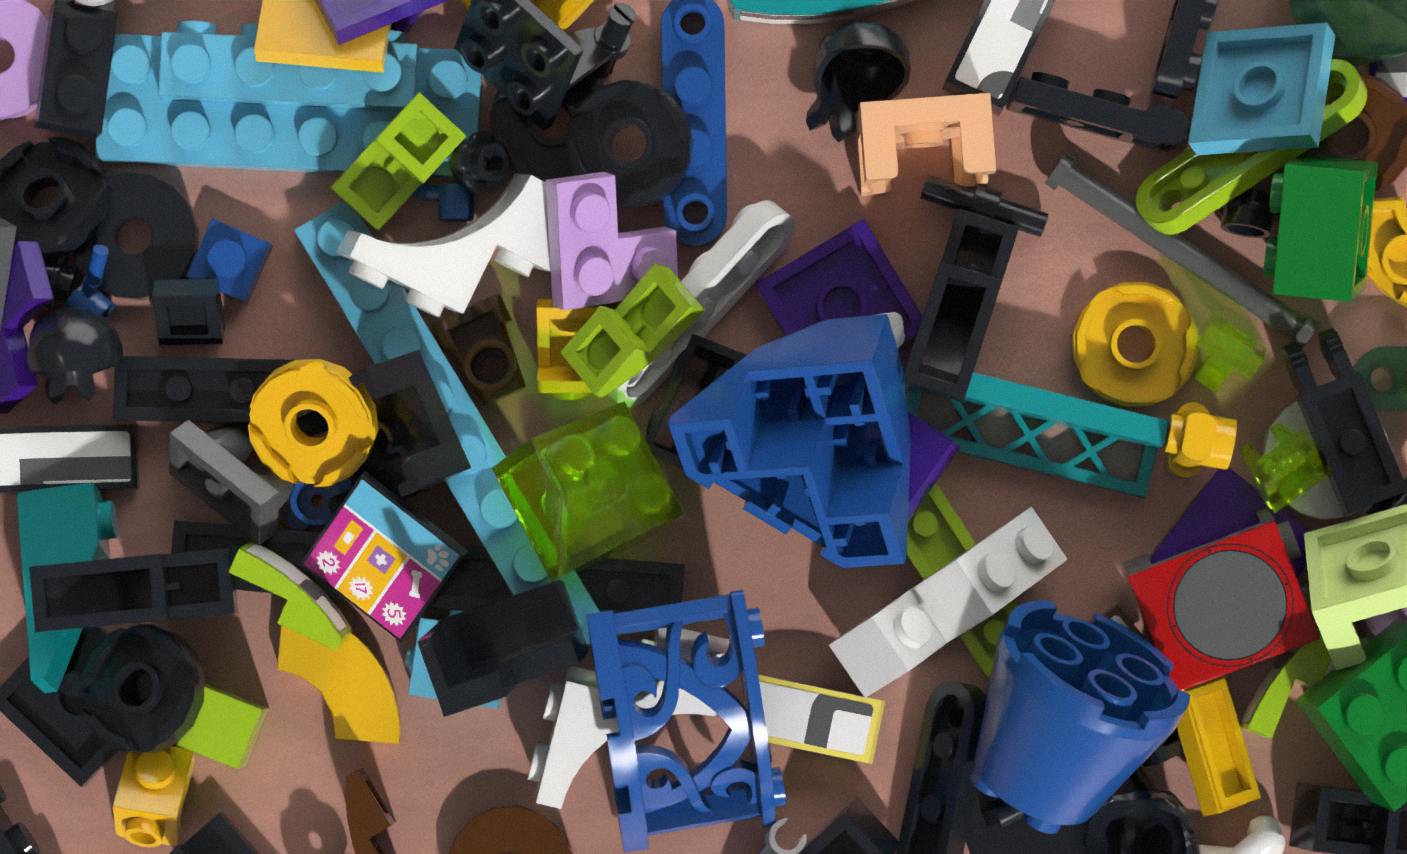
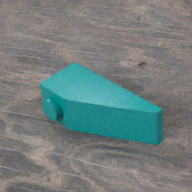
M93 482L16 492L31 681L43 693L58 691L83 628L35 632L29 567L110 559L109 540L117 539L119 532L117 512L114 502L112 500L106 501Z

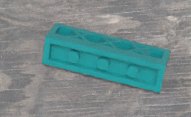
M973 372L964 402L983 406V408L969 416L961 402L949 399L962 421L943 431L942 434L953 440L960 447L959 453L1146 498L1157 449L1164 446L1169 421ZM910 386L907 396V410L917 416L922 392L927 391ZM994 409L1010 413L1023 435L1002 449L986 445L973 424L975 420ZM1022 416L1046 423L1030 431ZM1054 425L1068 427L1073 431L1084 452L1064 464L1049 461L1034 437ZM966 427L974 442L950 435ZM1084 432L1108 438L1092 447ZM1116 440L1143 446L1135 481L1110 476L1096 452ZM1027 442L1036 457L1012 452V450ZM1089 458L1097 472L1073 466Z

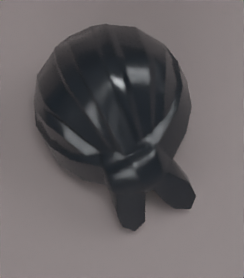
M862 20L841 24L824 35L819 42V52L816 55L814 64V85L817 96L807 111L806 124L810 131L826 125L829 120L832 136L839 143L856 131L854 113H857L860 102L892 100L901 93L909 82L911 65L909 50L897 33L877 21Z
M63 306L60 309L54 310L50 315L39 319L34 324L30 333L28 349L26 350L27 372L47 377L45 394L48 400L54 404L63 399L67 386L76 385L82 397L90 401L96 395L93 374L124 364L123 344L120 341L118 332L108 321L107 317L91 312L86 308Z

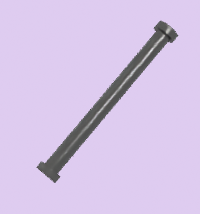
M1067 152L1064 153L1046 180V185L1056 190L1058 185L1290 338L1288 344L1297 342L1301 349L1306 345L1318 327L1319 319L1310 313L1304 318L1181 235H1166L1157 231L1142 218L1134 204L1075 166L1073 163L1076 158Z

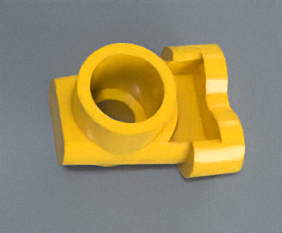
M1197 402L1186 403L1177 408L1174 414H1170L1163 451L1167 452L1165 456L1166 469L1173 477L1186 479L1195 476L1201 470V465L1223 470L1228 469L1236 439V419L1210 415L1208 409Z

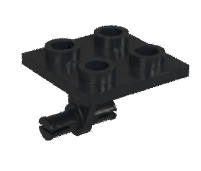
M471 0L454 49L462 55L472 70L481 73L504 94L519 113L526 115L540 129L546 131L553 125L567 90L590 73L597 78H607L608 74L611 75L613 73L616 61L623 58L630 47L631 37L629 31L635 22L636 14L629 5L616 3L614 8L611 6L606 22L596 27L565 33L530 0Z

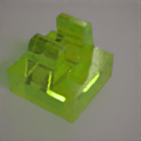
M1213 312L1198 333L1196 344L1208 353L1197 368V374L1194 379L1215 393L1233 369L1250 380L1264 361L1266 348Z
M1275 424L1270 428L1274 441L1278 446L1266 455L1258 454L1249 443L1242 448V455L1259 496L1274 514L1326 477L1315 445L1302 430L1295 433L1282 424Z

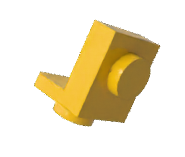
M537 299L538 393H551L554 398L561 400H578L587 397L589 393H593L560 352L600 305L563 311L553 306L552 299Z
M169 746L156 753H127L113 803L116 835L124 837L129 842L142 847H157L161 844L177 846L179 844L181 836L180 817L195 764L193 751Z

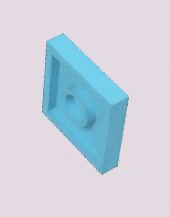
M1328 23L1207 32L1188 141L1197 155L1319 148L1335 42V34Z

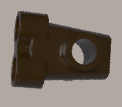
M501 294L488 297L466 308L464 313H453L431 325L442 351L452 350L483 406L493 404L526 388L505 326L512 321V318ZM490 357L500 358L505 365L502 377L494 381L485 379L481 374L482 363Z

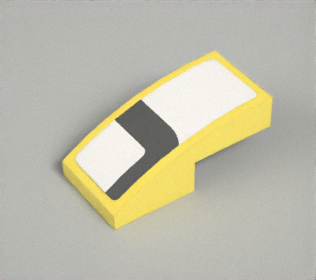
M758 675L768 743L873 764L885 701Z

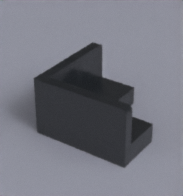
M556 580L442 618L418 640L421 655L444 717L504 698L518 683L579 664L589 652L566 585L562 580Z

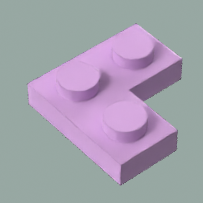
M599 172L546 180L552 302L554 307L564 311L622 302L655 263L669 267L678 277L676 230L663 226L618 233L615 175Z

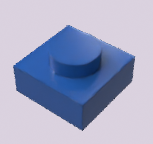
M212 218L186 276L190 279H219L220 292L248 304L273 246L264 240Z

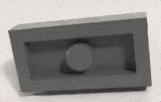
M187 420L170 432L169 474L255 544L260 546L277 533L278 509L289 498L294 483L281 479L265 465L248 468L243 464L253 450L249 438L248 424H226L203 432L190 420Z

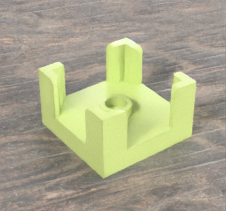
M1407 504L1304 533L1311 610L1336 670L1361 664L1366 660L1364 649L1353 622L1407 607Z

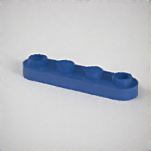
M672 0L664 10L661 20L662 90L670 94L687 115L694 143L691 165L679 187L663 199L664 221L666 227L676 230V241L687 247L699 248L716 241L723 233L727 222L724 17L721 9L713 0ZM696 14L702 17L705 22L704 29L696 35L685 33L680 26L685 16ZM693 202L703 204L708 211L706 220L697 225L688 223L683 217V211L688 204Z

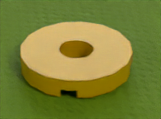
M1121 282L1096 294L1080 311L1071 334L1072 361L1082 383L1099 399L1122 408L1150 407L1172 397L1190 379L1199 356L1198 329L1187 309L1170 290L1149 282ZM1137 327L1149 335L1152 341V350L1150 356L1145 361L1133 363L1124 359L1119 353L1117 341L1124 329Z
M322 359L294 360L275 369L253 394L249 413L250 423L248 424L250 442L261 462L281 479L298 484L299 481L306 484H315L314 487L332 486L351 477L372 452L378 432L376 405L364 384L355 387L351 384L348 377L353 374L345 367ZM306 409L319 412L327 421L328 434L318 438L306 435L297 424V413Z

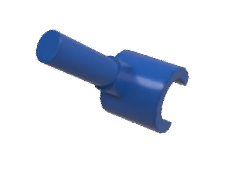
M423 183L411 195V197L427 201H438L439 221L472 222L474 219V195L459 184L445 183L438 186Z
M95 245L93 247L83 283L69 296L64 306L86 308L105 317H108L112 312L115 304L99 290L102 285V276L109 249L106 246Z

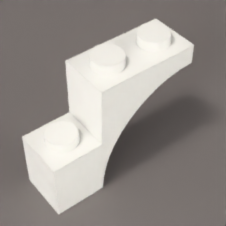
M515 173L507 188L485 213L462 229L444 237L417 243H390L377 240L360 232L347 230L336 253L353 261L348 271L350 274L381 289L384 288L387 280L408 289L409 292L405 301L431 315L440 317L444 308L464 313L495 249L499 251L494 261L521 275L529 277L533 268L551 272L546 182L533 175Z
M1030 507L934 574L864 619L829 644V646L864 698L910 671L949 641L995 614L1068 559L1034 509Z
M667 628L657 629L654 641L642 639L641 643L650 644L665 650ZM682 628L680 657L692 663V647L697 637L702 633ZM708 635L707 653L712 657L724 655L729 647V639ZM575 666L567 668L564 684L551 682L543 719L554 723L548 745L536 742L527 780L539 782L536 803L558 809L562 808L565 795L581 766L595 750L607 741L606 734L618 732L616 718L603 720L595 671ZM655 679L657 685L656 698L651 692H639L634 699L636 705L641 708L654 707L661 697L664 681ZM679 688L677 706L673 715L700 714L719 717L715 711L701 700Z

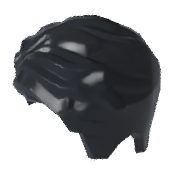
M1140 790L1111 796L1085 824L1086 832L1083 834V844L1086 850L1084 854H1199L1196 846V836L1189 827L1190 815L1181 801L1171 791Z

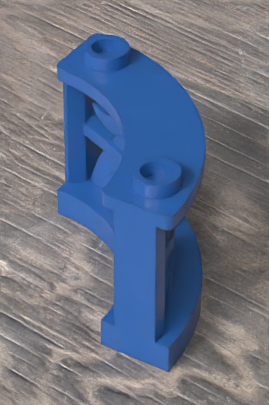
M737 590L722 596L613 614V610L586 614L603 720L616 718L618 732L609 733L606 736L613 793L624 853L649 849L648 836L755 817H761L762 827H769L776 823L775 807L786 805V795L780 767L771 768L764 709L754 648L765 646V638L759 608L747 609L744 591ZM720 618L725 619L729 631V647L724 655L712 657L707 653L709 639L705 631L697 637L693 644L691 652L692 663L680 657L682 625ZM667 628L665 650L650 644L617 638L620 635ZM740 674L745 706L725 687L736 680ZM655 679L664 681L661 697L654 707L641 708L636 705L634 699L639 692H651L656 698L657 685ZM679 688L701 700L729 725L725 736L717 748L704 762L692 771H690L685 761L673 751L656 745H635V740L654 734L670 720L677 706ZM750 742L751 762L739 760V757ZM665 768L671 771L678 780L671 783L666 771L658 779H649L647 776L655 769Z

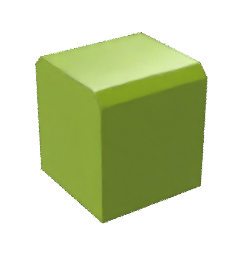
M205 683L204 702L194 726L176 745L235 769L244 768L248 763L269 708Z

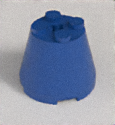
M1032 601L1019 605L1011 612L999 636L975 753V769L971 775V781L981 792L989 796L999 797L1007 804L1023 812L1024 820L1032 828L1043 833L1055 834L1059 831L1061 825H1076L1087 821L1175 731L1189 705L1190 694L1178 690L1175 683L1169 677L1174 664L1150 642L1127 627L1096 612L1089 623L1082 619L1056 613L1057 608L1052 601Z

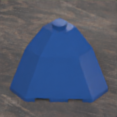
M887 314L827 319L754 349L671 415L668 425L687 477L708 489L713 483L718 484L745 500L743 510L784 534H787L792 528L821 545L820 555L841 568L905 563L907 556L911 438L905 384H902L904 376L903 365Z

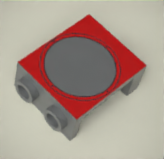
M1268 507L1256 512L1259 524L1151 564L1147 553L1123 562L1155 648L1161 651L1174 664L1169 677L1175 683L1178 690L1183 691L1320 639L1313 621L1309 580L1299 583L1291 564L1292 560L1302 557L1289 522L1285 521L1276 525Z

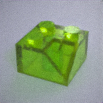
M625 401L531 438L492 467L551 582L644 542L684 515Z

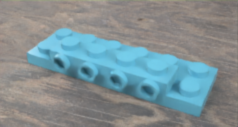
M203 21L178 22L177 33L162 32V36L115 34L102 134L96 138L95 158L98 162L343 174L418 92L466 135L463 140L469 139L471 134L479 132L482 74L472 70L457 50L418 48L417 44L406 43V33L390 30L384 73L258 62L254 53L258 24L241 25V36L217 35L216 24ZM452 153L429 178L454 179L450 167Z

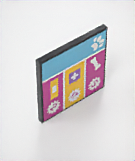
M365 471L354 484L300 564L402 642L468 550Z

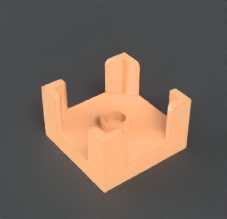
M990 93L860 102L855 118L860 196L887 194L891 191V179H894L898 174L896 143L905 142L906 148H927L943 145L944 139H951L954 183L969 188H976L978 184L987 186L988 174L996 172Z

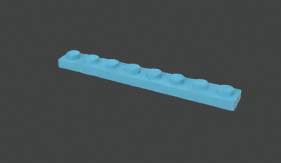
M341 202L295 229L296 235L374 364L416 350L420 351L471 466L470 469L445 482L512 594L514 595L556 580H562L566 585L587 647H589L590 640L586 614L598 613L600 611L416 307L405 301L407 296L405 289L390 280H387L384 288L381 289L359 279L348 272L353 261L336 253L347 230L360 232L373 238L362 218L344 202Z

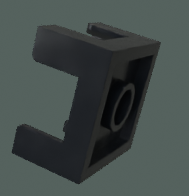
M419 350L366 367L348 377L354 387L365 385L376 405L378 432L372 452L354 473L357 480L366 471L403 501H407L471 468ZM306 409L297 413V424L306 435L312 437L328 431L327 421L319 412ZM350 490L328 499L327 504L332 516Z

